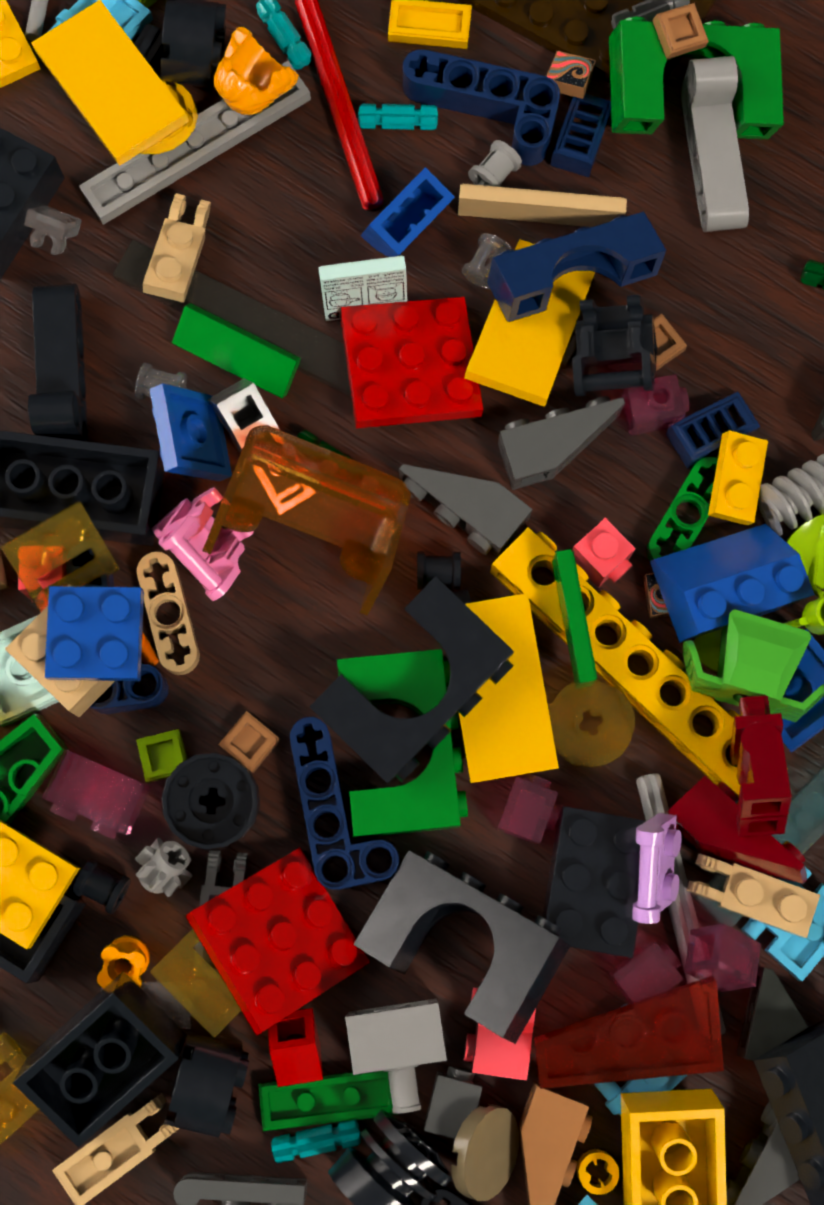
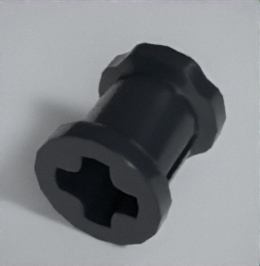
M417 551V590H423L435 576L444 585L452 586L453 590H460L461 552L454 551L452 556H428L424 551Z
M90 859L77 877L72 895L78 898L84 895L104 905L105 911L113 915L122 903L129 889L131 879L127 876H123L120 879L100 869L98 862Z

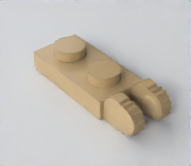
M176 193L170 207L169 217L164 220L143 281V293L184 303L205 241V230L211 202L200 201L196 208L194 225L183 223L180 221L186 209V196Z
M698 854L695 864L700 866L701 869L727 876L722 892L700 881H689L686 891L717 902V906L790 934L807 938L820 898L819 894L736 863L730 865L712 857Z
M162 1093L133 1115L131 1112L125 1115L52 1170L75 1205L86 1204L154 1153L157 1145L180 1129L163 1124L158 1132L148 1138L139 1125V1122L147 1116H153L164 1107L167 1100Z

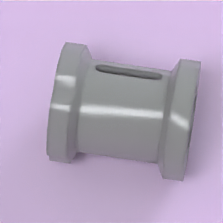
M495 140L491 145L490 153L479 166L473 165L468 171V176L474 185L501 187L500 184L510 172L517 171L521 167L522 160L519 154L507 143Z

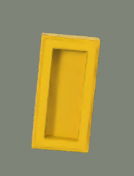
M392 0L388 42L468 49L472 5L423 0Z

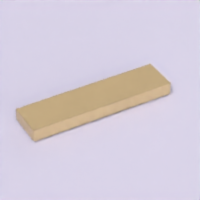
M460 184L458 215L594 227L610 222L618 216L626 215L627 199Z

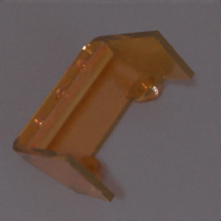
M256 426L249 431L202 551L211 554L222 526L237 532H251L258 528L264 516L342 547L339 562L343 570L351 577L367 583L359 613L368 616L391 572L411 493L403 481L392 475L276 428Z

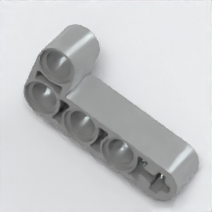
M732 55L690 60L681 88L682 110L699 217L704 232L746 228L749 220L747 192L732 108V101L738 85L737 64Z

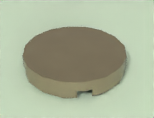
M488 1104V1107L479 1106L474 1109L461 1124L453 1145V1152L458 1153L457 1166L451 1164V1175L455 1187L461 1194L476 1201H488L499 1194L511 1176L519 1150V1128L515 1116L507 1108L494 1104Z

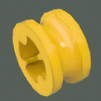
M600 1149L588 1150L582 1154L577 1162V1177L583 1188L589 1193L596 1195L607 1194L617 1185L620 1176L619 1167L613 1157L606 1151ZM597 1159L606 1161L604 1168L609 1173V1177L604 1182L598 1178L599 1184L590 1183L591 1175L586 1170L588 1164L592 1161L597 1165Z

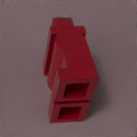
M766 695L742 697L739 703L741 716H734L730 750L732 765H737L736 778L740 785L736 816L738 837L785 834L792 796L782 739V714H770L769 700Z

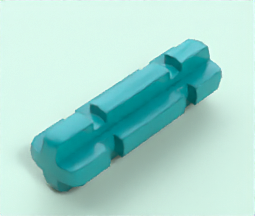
M259 0L256 4L257 14L263 23L268 25L267 29L282 52L288 55L287 59L292 67L300 70L304 66L309 65L312 61L311 51L305 42L300 41L301 36L285 12H281V6L278 1Z
M363 103L359 106L358 123L362 129H376V125H382V129L414 130V126H420V130H435L438 125V109L435 105H421V109H415V105L382 104V108H376V104Z
M357 1120L339 1122L337 1127L329 1124L298 1131L296 1136L291 1137L290 1133L276 1136L271 1141V1148L275 1162L282 1163L294 1160L296 1155H300V1158L336 1151L337 1146L341 1145L343 1149L349 1146H358L361 1143V1133Z

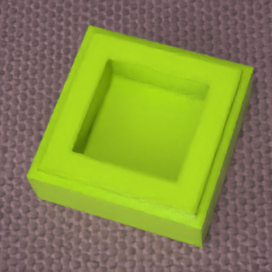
M180 729L136 739L147 783L168 778L180 763L187 760Z

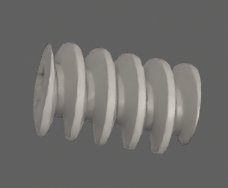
M824 453L817 457V461L809 460L804 463L802 469L794 468L790 470L787 477L781 475L776 477L772 485L764 483L760 486L758 498L760 512L765 523L779 536L783 535L780 524L782 521L791 530L798 527L796 514H799L806 522L812 520L811 506L818 513L824 514Z

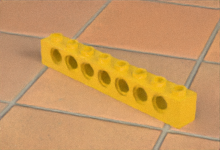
M527 527L492 563L490 573L513 595L528 593L531 612L567 644L552 564L557 546L543 532L539 531L535 534ZM576 564L582 599L586 607L585 615L596 673L714 784L717 785L720 781L725 783L739 798L740 785L736 778L737 767L728 763L725 752L728 745H731L734 716L740 715L733 710L726 712L714 701V697L692 691L688 676L682 671L685 667L682 661L667 649L663 652L650 641L652 634L637 620L629 622L618 611L621 608L619 603L604 590L598 593L586 582L589 579L587 573ZM538 567H545L553 573L554 582L550 585H539L533 580L531 572ZM599 626L611 627L616 632L617 642L614 645L600 643L596 638L595 629ZM632 655L642 656L648 663V674L639 676L632 673L628 668V657ZM672 685L678 689L681 696L678 706H669L662 701L660 697L661 686ZM695 715H704L710 719L713 730L709 737L700 736L695 732L693 728V718Z

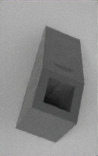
M609 396L599 397L586 403V408L571 412L569 408H560L545 415L546 419L530 423L529 419H520L507 424L505 430L500 431L498 446L512 490L553 479L620 416L625 404L624 398L611 400Z
M406 464L399 468V480L402 482L401 489L415 501L421 502L424 499L436 509L433 512L434 515L446 526L452 529L456 525L469 535L467 538L468 542L484 555L491 552L496 557H499L530 519L533 509L498 482Z
M770 1101L762 1113L761 1121L765 1124L757 1139L750 1138L741 1152L739 1162L743 1165L734 1181L729 1179L726 1182L727 1205H763L800 1180Z

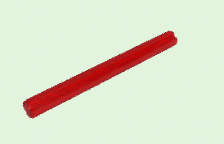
M295 0V5L362 208L366 211L379 208L383 205V195L318 0Z

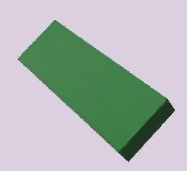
M192 303L185 305L172 344L242 379L245 378L280 398H284L288 394L301 361L300 357Z
M571 549L557 551L553 557L552 564L576 689L591 687L597 680V673L574 551L572 552Z
M383 1070L353 1075V1071L323 1075V1080L283 1087H278L277 1081L258 1084L263 1131L374 1118L381 1109L391 1115H398L392 1113L393 1105L388 1072Z

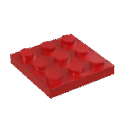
M465 297L341 307L340 318L356 429L482 417L484 409L480 385L464 379L466 369L474 352Z
M301 848L289 853L186 915L187 920L256 1036L370 963L364 951L354 946L355 936L325 887L317 880L314 869Z

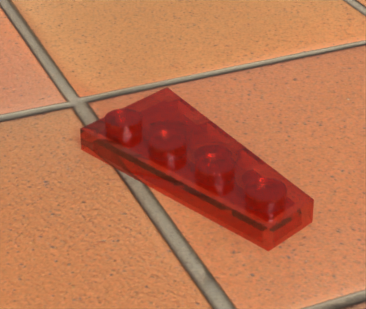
M712 975L534 1037L540 1089L724 1071L717 980Z

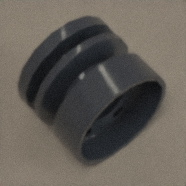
M217 753L194 755L180 763L167 778L162 794L163 816L172 833L188 845L202 849L226 847L244 837L256 822L260 808L259 787L251 772L231 757ZM211 788H217L218 796L225 797L226 801L225 806L217 807L216 814L209 813V806L202 805V797L210 795Z
M383 1109L377 1113L374 1121L386 1136L383 1138L368 1127H365L361 1132L364 1141L372 1150L371 1154L367 1157L362 1152L349 1146L328 1170V1174L333 1182L354 1205H415L409 1197L413 1191L433 1202L437 1197V1192L425 1177L428 1175L444 1187L452 1180L451 1172L443 1164L438 1151L409 1123L395 1118Z

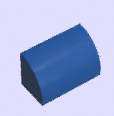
M425 167L369 224L360 236L385 256H399L455 196Z

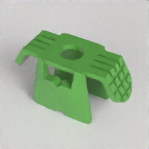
M736 609L732 610L728 617V626L724 627L721 631L717 677L703 673L694 642L692 640L683 642V658L691 690L714 697L717 701L739 706L742 696L738 694L747 696L766 695L769 700L770 714L781 713L782 719L796 723L824 696V684H822L802 703L783 697L811 640L809 631Z

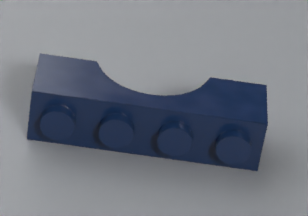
M644 211L630 216L621 215L594 227L585 226L565 236L555 239L545 238L535 245L519 250L510 249L500 253L492 259L487 284L507 322H511L546 311L553 282L564 274L573 271H592L610 278L622 287L657 276L667 250Z

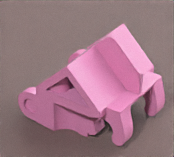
M215 487L197 496L192 502L188 498L184 499L151 528L159 539V545L165 551L170 550L201 583L206 590L205 594L212 601L222 597L240 574L238 559L245 550V546L241 541L251 536L254 532L246 521L234 527L223 529L211 516L214 512L211 507L223 499V496Z

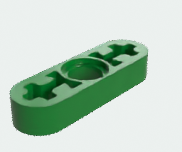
M705 457L693 466L647 544L646 554L649 561L661 557L659 555L661 547L656 542L664 544L673 530L681 533L673 546L675 552L692 546L709 517L710 503H707L705 499L711 500L713 483H711L703 497L695 493L703 481V476L698 472L705 474L709 469L716 472L718 458ZM686 502L694 504L700 513L699 520L694 524L681 522L676 514L678 505ZM666 523H669L672 528L666 527ZM683 534L689 535V539H686Z

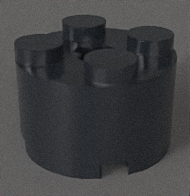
M167 0L162 33V44H164V56L166 58H161V81L208 88L214 87V74L221 61L222 50L224 51L226 4L206 0Z
M189 1031L186 1041L188 1046H184L164 1125L219 1138L220 1133L230 1135L237 1106H235L237 1098L231 1095L234 1086L243 1087L249 1065V1060H247L249 1053L242 1051V1044Z

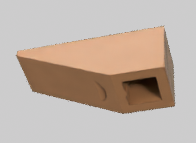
M533 1082L518 1124L528 1205H558L555 1203L561 1186L566 1188L570 1186L576 1170L577 1161L571 1159L577 1141L585 1142L593 1117L587 1114L589 1106L585 1101Z

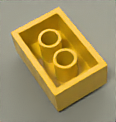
M712 1089L621 1093L624 1205H727L724 1107Z

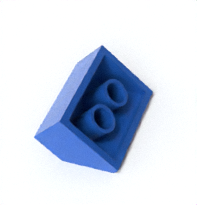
M767 524L650 561L679 643L728 626V617L732 610L736 609L756 616H762L794 605L815 595L799 553Z

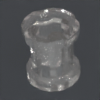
M483 233L478 238L477 243L479 247L470 263L464 264L461 273L474 285L490 289L487 281L493 257L512 249V247L495 235ZM488 257H489L490 260H489L487 266H485V262H486V260H487Z
M144 362L137 376L135 398L139 400H144L146 397L151 398L150 389L162 383L186 389L187 373L181 371L177 374L167 373L154 369L151 363Z

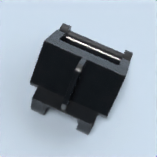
M627 296V305L608 307L596 306L594 299L580 300L583 321H576L577 356L572 358L576 397L586 396L587 391L644 387V391H654L658 347L653 315H644L642 296ZM642 362V370L589 374L591 366Z

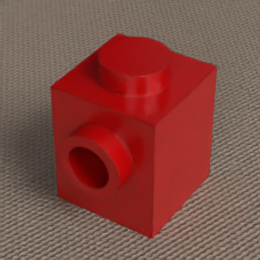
M313 1008L294 1011L268 1028L269 1052L278 1087L323 1080L321 1048Z

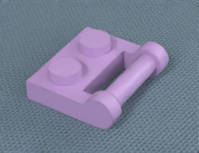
M658 813L636 828V843L640 845L638 901L633 904L632 919L636 922L645 924L658 923L660 921V912L677 898L679 876L674 874V860L681 848V832L676 830L677 815Z

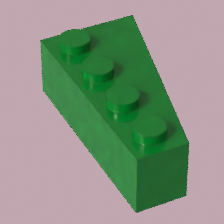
M33 714L0 740V820L8 825L14 821L69 750L43 715Z

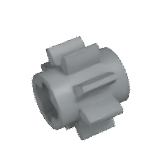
M157 838L151 846L146 845L135 858L139 864L143 865L136 873V877L139 878L141 885L151 893L159 894L164 892L167 897H170L178 888L181 889L192 878V874L185 869L189 865L191 858H189L186 849L177 842L166 841L163 843L160 838Z

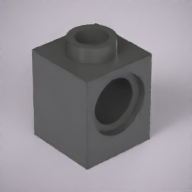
M449 1066L447 1073L437 1071L424 1121V1131L453 1139L456 1138L463 1121L479 1104L483 1087L481 1082L474 1081L475 1073L454 1066Z

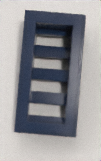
M586 93L583 99L572 98L552 154L550 166L590 177L611 114V101ZM579 105L602 111L601 116L579 110ZM576 117L598 125L596 128L574 122ZM571 130L592 136L593 139L592 141L571 135L570 132ZM566 143L589 149L588 153L565 147Z
M739 392L669 426L666 436L687 469L694 466L700 459L710 457L719 452L721 437L724 432L714 416L719 414L728 429L737 433L749 435L760 428L759 423ZM732 406H734L745 425L739 428L727 411ZM705 421L717 438L712 442L701 426ZM693 429L703 446L697 448L687 431Z

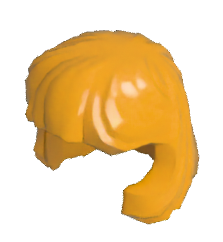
M238 27L231 35L224 57L217 66L213 82L214 87L227 106L242 115H254L269 107V104L273 103L275 99L289 91L297 83L299 75L291 67L283 66L272 58L257 43L256 39L252 37L251 31L245 27Z

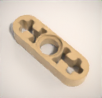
M162 552L148 553L138 563L137 577L140 587L144 590V604L158 658L163 667L170 673L175 675L188 674L197 666L200 653L177 566L167 554ZM160 563L162 568H169V572H165L162 576L165 588L169 591L175 587L176 592L160 593L151 599V593L157 594L159 589L155 580L152 577H147V574L153 571V564ZM165 602H174L180 607L178 620L170 625L159 623L156 617L157 609ZM186 628V634L179 633L177 635L180 645L184 649H190V654L184 656V664L178 665L174 659L168 660V655L174 652L172 639L168 636L162 640L161 634H174Z

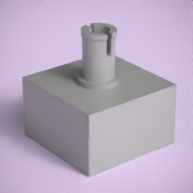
M437 998L348 1012L345 1019L353 1075L382 1070L388 1072L393 1105L392 1113L401 1114L421 1110L415 1067L421 1064L447 1061Z

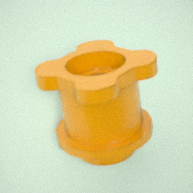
M121 936L114 939L101 953V958L104 962L102 970L97 975L98 984L105 988L124 971L141 988L142 979L140 976L146 971L150 962V952L146 944L133 936Z

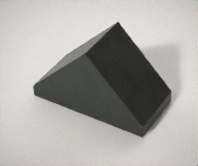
M757 966L754 969L736 1053L737 1056L751 1061L808 1028L774 970Z

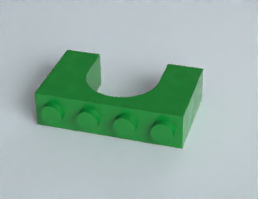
M638 16L620 20L609 36L612 133L652 135L665 120L663 72L668 61L681 57L703 59L732 55L736 60L738 71V85L732 101L737 138L769 139L784 125L780 28H765L761 23L726 26L722 21H709L702 24L709 41L704 48L666 59L653 22Z
M442 649L337 659L338 677L341 674L346 676L374 705H402L413 710L419 716L428 713L441 702L447 692L446 687L450 683L449 660L443 661ZM457 713L446 724L451 730L459 729ZM451 732L433 749L429 764L413 781L397 787L349 791L354 838L460 828V818L468 817L465 790L457 791L455 774L463 773L461 746L452 747Z

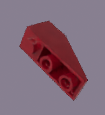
M704 776L667 811L668 814L677 815L676 830H680L681 835L702 855L731 864L736 863L755 871L801 884L807 880L806 869L803 864L806 859L790 842L785 841L781 844L772 835L738 837L736 816L739 798L721 781L715 785L707 776Z

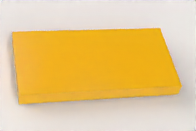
M98 0L31 42L35 52L119 166L189 122L186 112L101 0Z
M519 239L515 250L535 244ZM573 271L560 276L553 282L546 311L515 321L507 322L495 299L466 369L464 379L545 407L581 312L580 300L586 299L595 272Z
M528 593L466 603L465 605L514 651V654L508 659L514 665L512 669L496 685L489 679L477 691L483 699L465 717L459 713L470 783L558 769Z

